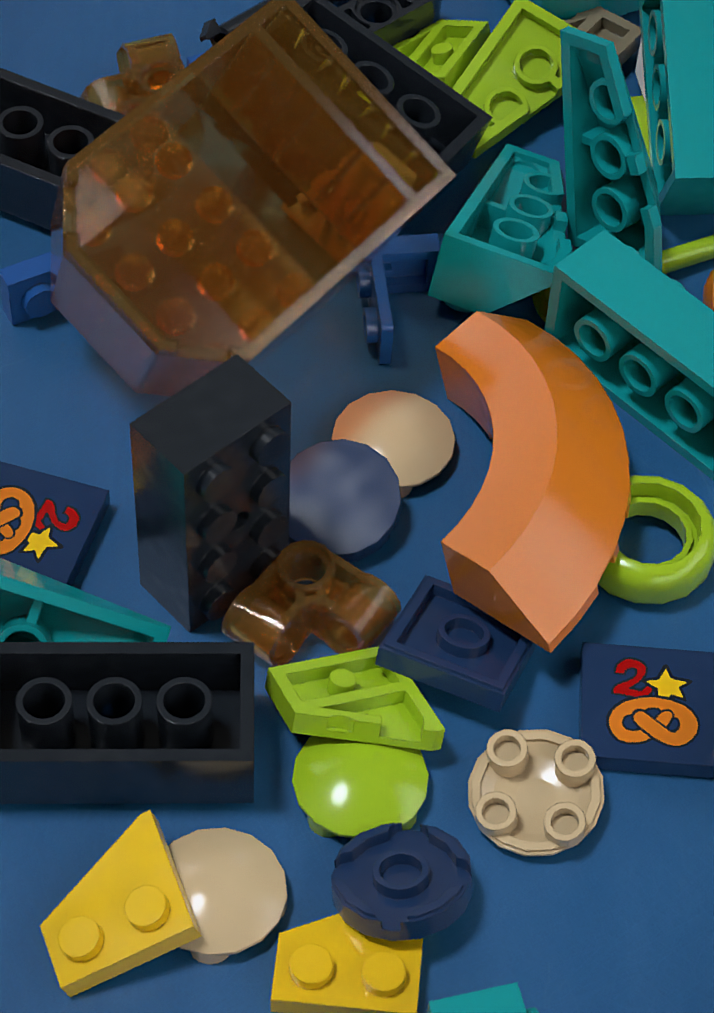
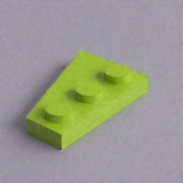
M514 0L452 88L492 116L486 131L472 155L474 159L563 95L560 30L567 26H573L529 0Z

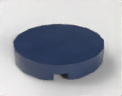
M346 439L318 442L297 453L290 461L289 543L303 553L304 551L309 555L317 556V560L331 564L359 561L382 548L390 538V533L395 528L402 512L399 478L387 458L367 444Z
M390 823L359 833L340 849L334 860L335 870L331 875L333 903L344 922L366 936L389 941L421 939L446 929L465 912L473 895L470 855L457 838L438 827L420 824V831L402 830V823Z

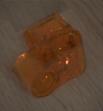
M172 33L122 43L116 53L120 74L93 81L80 96L84 100L150 124L151 139L182 133L189 127L191 122L188 72L180 58L178 46Z
M301 540L285 547L257 580L239 593L226 612L221 630L225 636L234 642H254V655L275 667L290 662L311 633L323 640L337 654L370 648L397 618L402 609L396 594L382 580L369 573H364L321 543ZM302 580H310L315 583L305 585L299 584L297 582Z

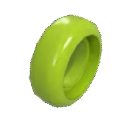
M630 476L631 503L628 518L641 515L653 516L666 521L678 532L683 541V549L672 560L659 564L638 562L628 558L619 550L615 563L609 562L598 585L611 595L640 604H664L686 597L706 580L713 565L714 518L704 501L684 485L660 476Z

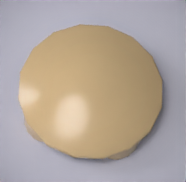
M394 390L369 393L348 404L336 419L332 434V440L346 439L367 444L387 458L399 478L401 498L407 496L411 492L412 487L420 486L437 477L451 461L455 447V435L451 422L436 404L417 394Z
M504 729L496 732L488 740L486 750L477 758L468 780L469 809L479 830L499 848L525 857L553 856L578 845L596 826L604 805L603 776L596 764V756L592 747L585 741L573 739L547 729L519 731Z
M229 828L199 829L174 840L168 846L202 937L184 944L180 948L190 951L193 958L198 962L218 964L224 961L230 954H237L260 943L284 916L287 909L285 871L273 851L251 834Z

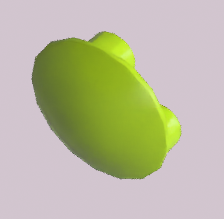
M311 736L295 758L292 785L298 805L307 814L308 825L314 833L327 838L336 836L354 838L359 833L383 824L402 823V830H410L416 822L418 810L426 799L429 773L422 752L419 749Z

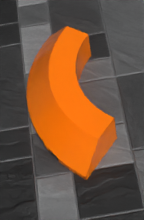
M476 311L437 344L435 349L447 399L464 409L480 424L490 439H493V452L489 470L480 492L460 522L441 541L453 592L551 653L578 624L598 596L597 585L609 562L615 563L619 553L618 539L625 518H628L631 503L629 455L624 430L613 402L598 378L562 342L526 319Z

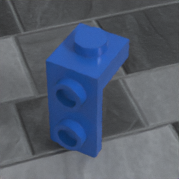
M437 233L367 238L366 262L356 263L355 267L356 289L358 298H368L369 307H363L362 313L365 343H375L379 364H391L394 326L388 294L429 291L440 251Z

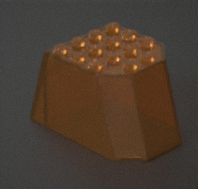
M271 0L66 162L63 167L51 219V303L134 392L172 396L235 354H238L249 365L256 368L341 291L457 175L295 0Z

